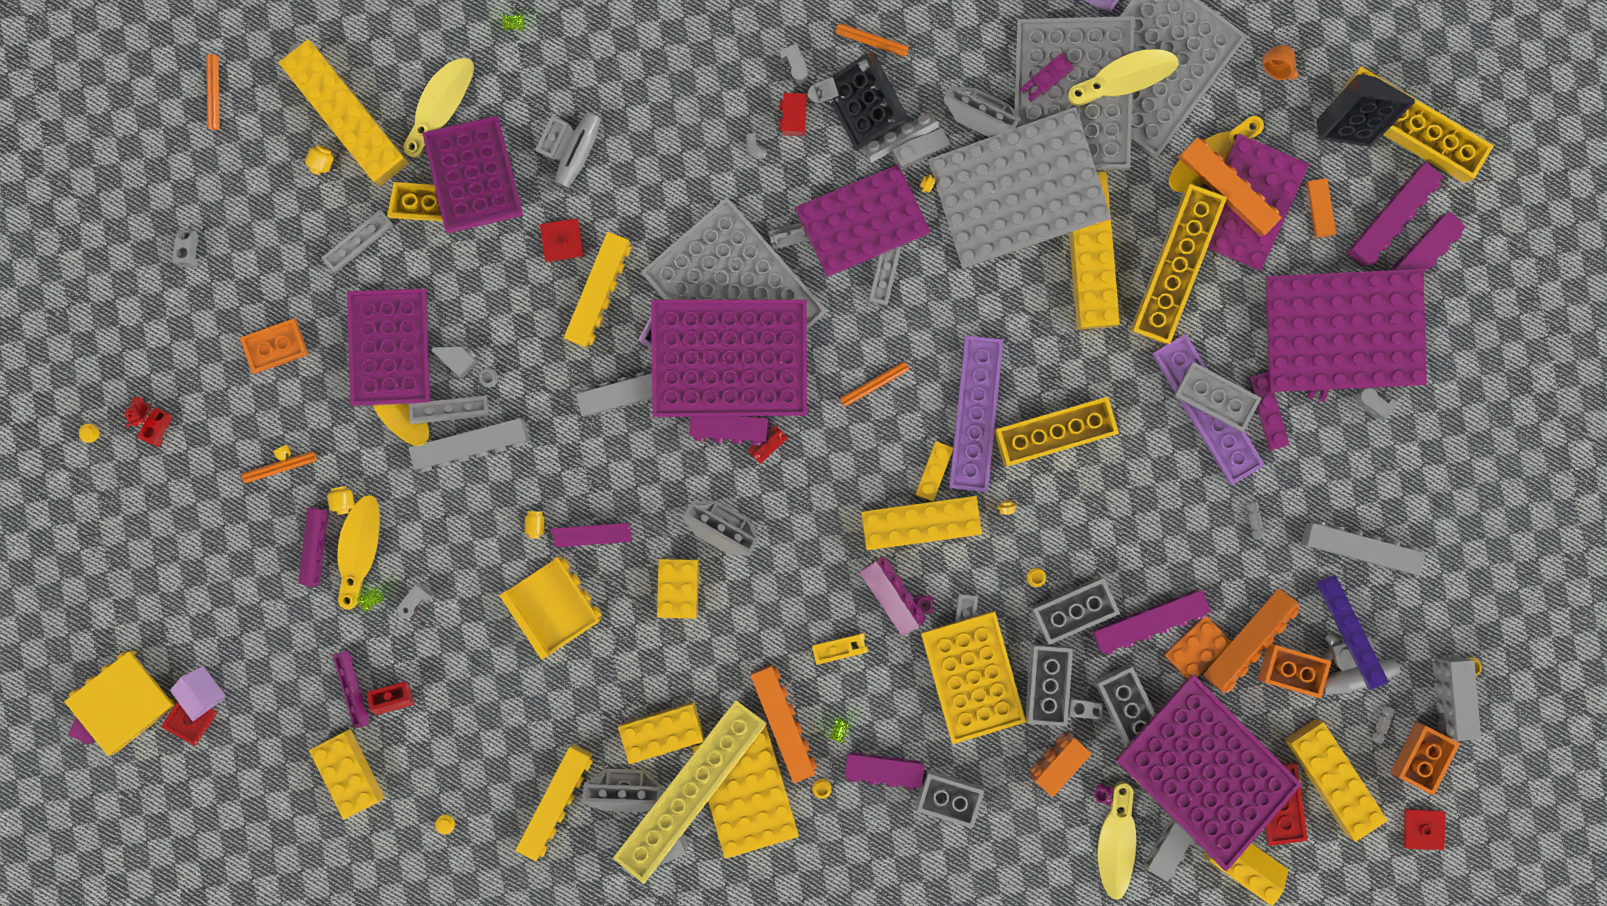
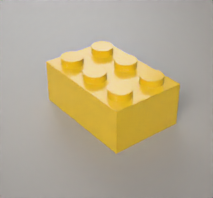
M659 559L657 618L696 619L698 617L699 559Z

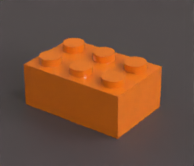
M1272 644L1269 648H1266L1258 680L1321 699L1331 661Z
M1415 722L1390 774L1434 796L1460 743L1423 724Z
M1068 731L1065 734L1062 733L1057 738L1056 745L1045 751L1043 754L1044 758L1040 762H1036L1031 767V772L1029 773L1033 780L1052 798L1092 754Z

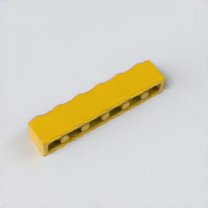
M610 232L606 233L564 339L587 349L589 345H593L596 335H594L596 327L599 328L603 321V317H601L603 310H607L610 304V299H608L610 293L614 292L617 287L618 274L621 275L624 270L625 264H623V261L631 253L632 246H630L629 240Z
M572 743L515 851L534 861H537L539 856L543 858L548 849V846H546L548 839H553L557 832V829H555L557 822L561 823L566 814L563 811L565 806L571 805L575 797L572 794L575 787L579 789L584 780L581 777L584 770L588 772L593 763L590 760L593 755L592 753Z

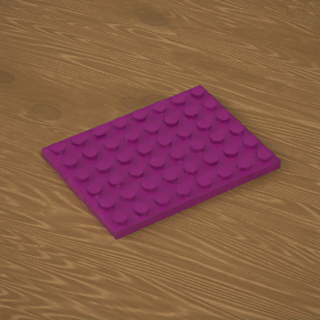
M1424 269L1265 277L1269 392L1427 385Z
M651 300L652 417L807 416V300Z
M1192 674L1115 759L1224 871L1230 869L1302 785L1219 699Z

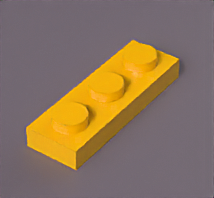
M935 441L915 495L934 501L953 447Z

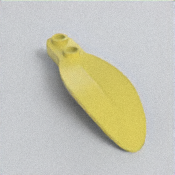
M1150 49L1130 53L1107 65L1096 77L1071 87L1068 94L1069 102L1072 105L1081 106L1102 96H1121L1145 89L1171 75L1179 65L1178 59L1174 54L1165 50ZM1095 84L1100 85V88L1095 89L1093 86ZM1081 92L1082 95L1078 97L1075 93Z
M460 58L448 63L428 82L417 106L415 125L403 146L404 152L408 156L418 158L426 149L423 134L420 133L422 127L425 129L424 132L442 128L458 108L474 72V64L470 59ZM412 144H415L414 150L410 149Z
M1120 781L1113 787V803L1102 825L1097 851L1102 884L1108 895L1116 900L1124 896L1129 886L1136 854V828L1131 815L1134 792L1130 784L1125 781ZM1125 788L1124 793H1119V790ZM1119 807H1123L1121 812L1117 811Z

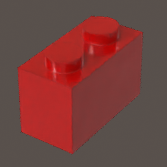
M784 93L783 99H780L779 111H783V118H779V130H782V136H805L807 94Z
M406 682L367 692L369 709L375 715L414 705L412 688Z

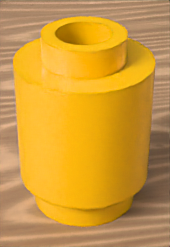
M527 511V516H525V534L528 535V538L540 539V535H544L543 512Z

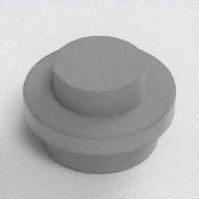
M491 368L483 369L479 374V382L485 387H493L498 382V374Z

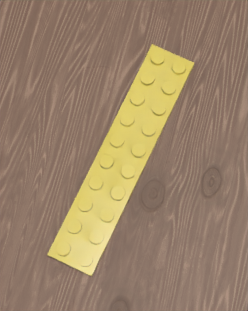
M735 701L613 859L640 882L645 884L767 725L766 722L738 701Z

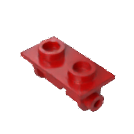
M133 397L124 413L128 420L125 427L142 424L149 414L152 403L146 405L141 397Z
M774 425L768 431L767 442H763L762 446L752 445L747 451L761 464L788 437Z

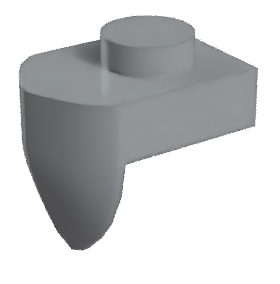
M833 77L813 84L807 93V97L815 103H822L839 96Z

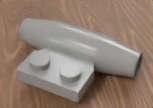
M587 112L576 129L573 130L568 123L551 116L535 151L553 160L561 159L555 182L569 188L582 170L595 143L601 122L600 117Z
M1366 635V637H1367V639H1368V641H1369V643H1370V645H1371V647H1372V649H1373V651H1374L1371 637H1370L1369 635ZM1345 641L1330 645L1334 662L1341 670L1327 677L1323 694L1350 693L1367 688ZM1395 659L1379 661L1387 679L1400 674V667Z

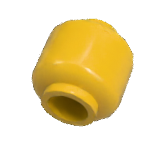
M316 145V147L309 149L305 164L309 167L310 172L320 175L321 173L329 172L334 156L331 154L330 149Z
M346 486L332 488L331 492L327 494L329 509L332 512L337 511V515L347 514L349 509L354 507L352 490L347 489Z

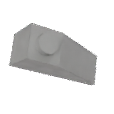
M941 128L904 143L893 149L891 155L900 170H904L951 146Z

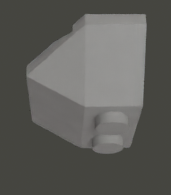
M952 85L944 96V101L956 122L989 138L998 134L1012 133L1021 120L1009 104L976 88Z
M716 500L692 501L683 515L684 520L695 536L728 555L750 556L759 541L748 518Z
M605 769L584 783L582 803L602 811L645 812L650 810L661 797L662 786L645 770Z

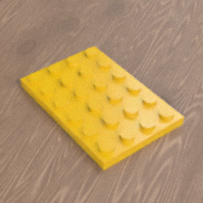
M995 611L920 632L952 744L1026 722Z
M767 725L708 800L725 859L799 837ZM701 744L692 747L694 753Z

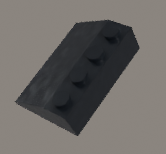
M865 53L832 76L839 96L830 99V102L856 151L910 122L876 54Z
M1357 74L1316 120L1318 137L1320 140L1372 147L1415 103V99L1377 77Z

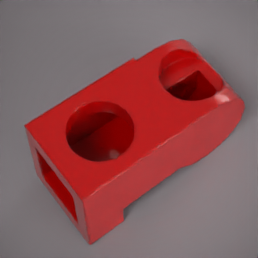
M154 408L148 418H146L136 438L160 448L163 441L161 438L171 422L172 415L159 408Z

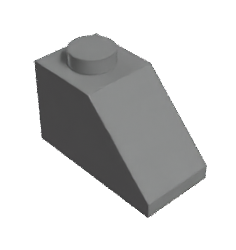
M433 347L432 349L461 378H464L479 362L475 358L477 356L476 353L469 347L467 350L463 347Z

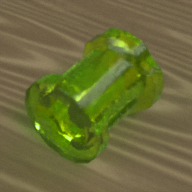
M503 14V30L519 29L524 31V15L508 16Z
M372 587L369 593L363 597H358L357 601L364 611L369 612L372 606L378 602L381 603L384 601V598L377 588Z
M835 718V725L832 734H829V738L845 743L844 737L851 724Z

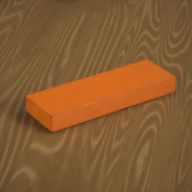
M1328 179L1306 182L1315 238L1336 235Z

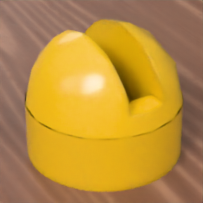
M288 445L273 451L276 458L281 461L289 459L291 455Z

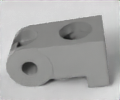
M797 43L779 50L782 63L787 61L789 64L793 82L797 84L804 83L807 80L808 71Z
M177 231L172 257L173 263L180 267L197 268L196 249L198 234L196 231Z
M1372 388L1361 389L1355 396L1356 402L1379 420L1387 419L1398 405L1392 399L1383 400Z
M422 583L415 584L398 606V615L403 619L415 616L423 601H431L435 594Z
M1069 697L1068 716L1101 719L1103 703Z

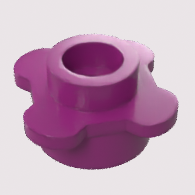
M917 595L915 601L918 608L923 613L932 614L934 611L932 608L934 598L931 595L927 597Z
M1098 784L1095 790L1096 801L1098 803H1105L1107 806L1112 805L1113 787Z

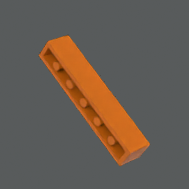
M1198 137L1194 139L1177 158L1214 193L1227 197L1225 203L1259 236L1266 235L1282 218L1278 215L1279 211L1274 206H1269L1262 194L1259 192L1255 193L1250 188L1251 184L1246 179H1241L1237 176V171L1232 166H1227L1219 153H1213L1208 148L1209 144L1204 139H1199Z
M1278 588L1203 674L1204 678L1223 694L1227 691L1230 692L1235 687L1236 680L1248 672L1250 664L1259 660L1264 648H1269L1274 642L1273 638L1285 630L1286 623L1298 615L1300 611L1298 602Z
M772 664L752 672L751 678L793 783L814 776V769L817 768L814 758H810L807 751L810 750L806 739L802 740L800 733L803 730L799 721L795 722L793 715L796 713L792 703L788 704L786 697L789 695L785 685L781 687L779 682L781 675L778 668L774 669Z

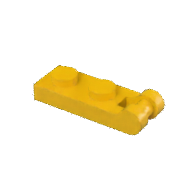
M864 633L812 645L816 665L869 652L868 647L864 643ZM856 641L858 648L852 649L851 642Z

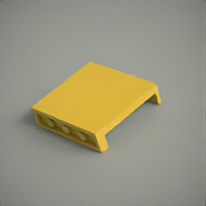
M561 556L556 557L553 561L499 595L541 660L602 620L600 609L592 605L590 594L587 590L583 591L579 585L581 584L579 577L571 573L569 562L566 558L562 559Z
M126 650L119 654L116 662L105 665L99 675H94L84 682L85 686L81 689L73 690L69 693L70 697L64 701L107 756L120 751L172 710L177 703L174 698H168L136 658V651Z

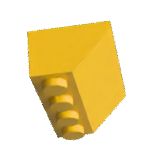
M393 182L387 217L443 221L435 185Z
M1252 843L1228 871H1224L1206 852L1203 854L1208 861L1271 906L1275 904L1284 891L1288 869Z

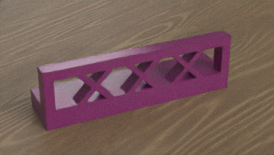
M307 508L298 584H304L307 587L320 586L329 514L327 509Z
M631 523L551 529V534H554V547L632 542Z

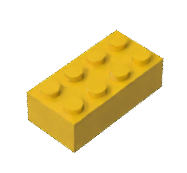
M694 701L623 722L618 726L629 764L704 742L705 739Z
M351 729L309 750L343 820L385 798Z

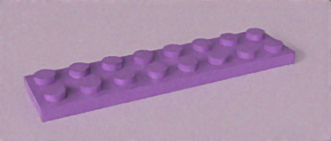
M1187 334L1180 336L1170 344L1152 353L1174 392H1176L1191 362L1206 368ZM1179 399L1230 485L1235 484L1265 466L1245 431L1241 433Z
M965 336L949 488L988 492L1004 341L1002 339Z

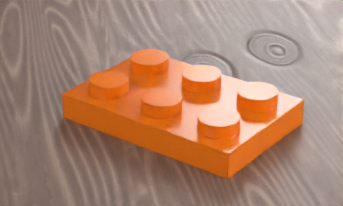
M294 318L240 337L252 374H257L309 355L297 319Z
M1206 616L1198 620L1163 655L1186 679L1191 674L1198 677L1222 654L1232 641Z

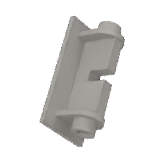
M801 223L768 231L773 250L809 240Z

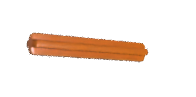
M839 23L836 28V34L903 57H906L909 50L907 45Z
M208 54L206 56L207 128L219 130V57L215 54Z
M902 362L840 398L844 407L848 406L909 370L907 364Z
M308 452L241 474L244 483H249L315 462L317 457L315 452Z

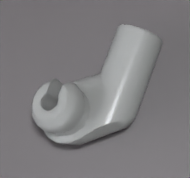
M747 134V152L755 159H764L767 152L756 144V134Z
M1329 633L1325 637L1329 650L1323 655V658L1332 662L1334 658L1330 645L1340 643V639L1337 635Z

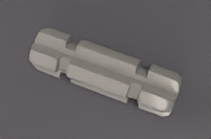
M1258 502L1247 503V509L1250 511L1248 515L1251 529H1253V538H1264V530L1261 529L1263 527L1261 515L1258 512Z
M1388 706L1383 707L1381 712L1383 715H1380L1375 728L1377 731L1372 736L1373 741L1380 744L1384 743V734L1388 732L1392 721L1390 718L1393 717L1395 709Z

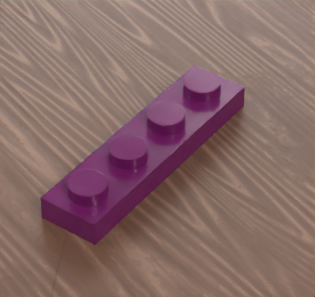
M1268 372L1248 377L1252 393L1262 398L1257 406V411L1269 451L1289 446V440L1275 393L1269 392Z
M348 650L333 654L353 729L369 725V715L364 708L363 695L358 687V677L354 673L352 666V657Z

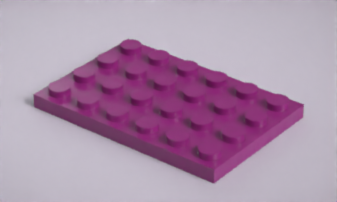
M498 115L422 133L446 234L524 216Z
M1238 134L1224 163L1227 166H1232L1237 171L1236 175L1241 179H1246L1251 184L1250 188L1255 193L1259 192L1265 197V202L1269 206H1274L1279 211L1278 215L1282 218L1266 235L1259 236L1225 203L1207 249L1257 271H1261L1309 164Z
M898 165L795 207V211L827 278L931 233L907 180Z
M427 290L347 291L350 406L430 402Z

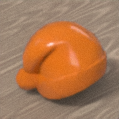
M1274 46L1264 54L1262 60L1263 68L1272 78L1277 80H1287L1289 78L1295 80L1298 77L1295 53L1290 46Z

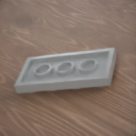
M1191 362L1174 394V397L1241 433L1245 431L1262 399L1195 362Z

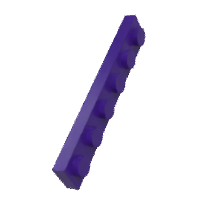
M1336 575L1318 581L1316 585L1368 690L1388 684L1389 681Z

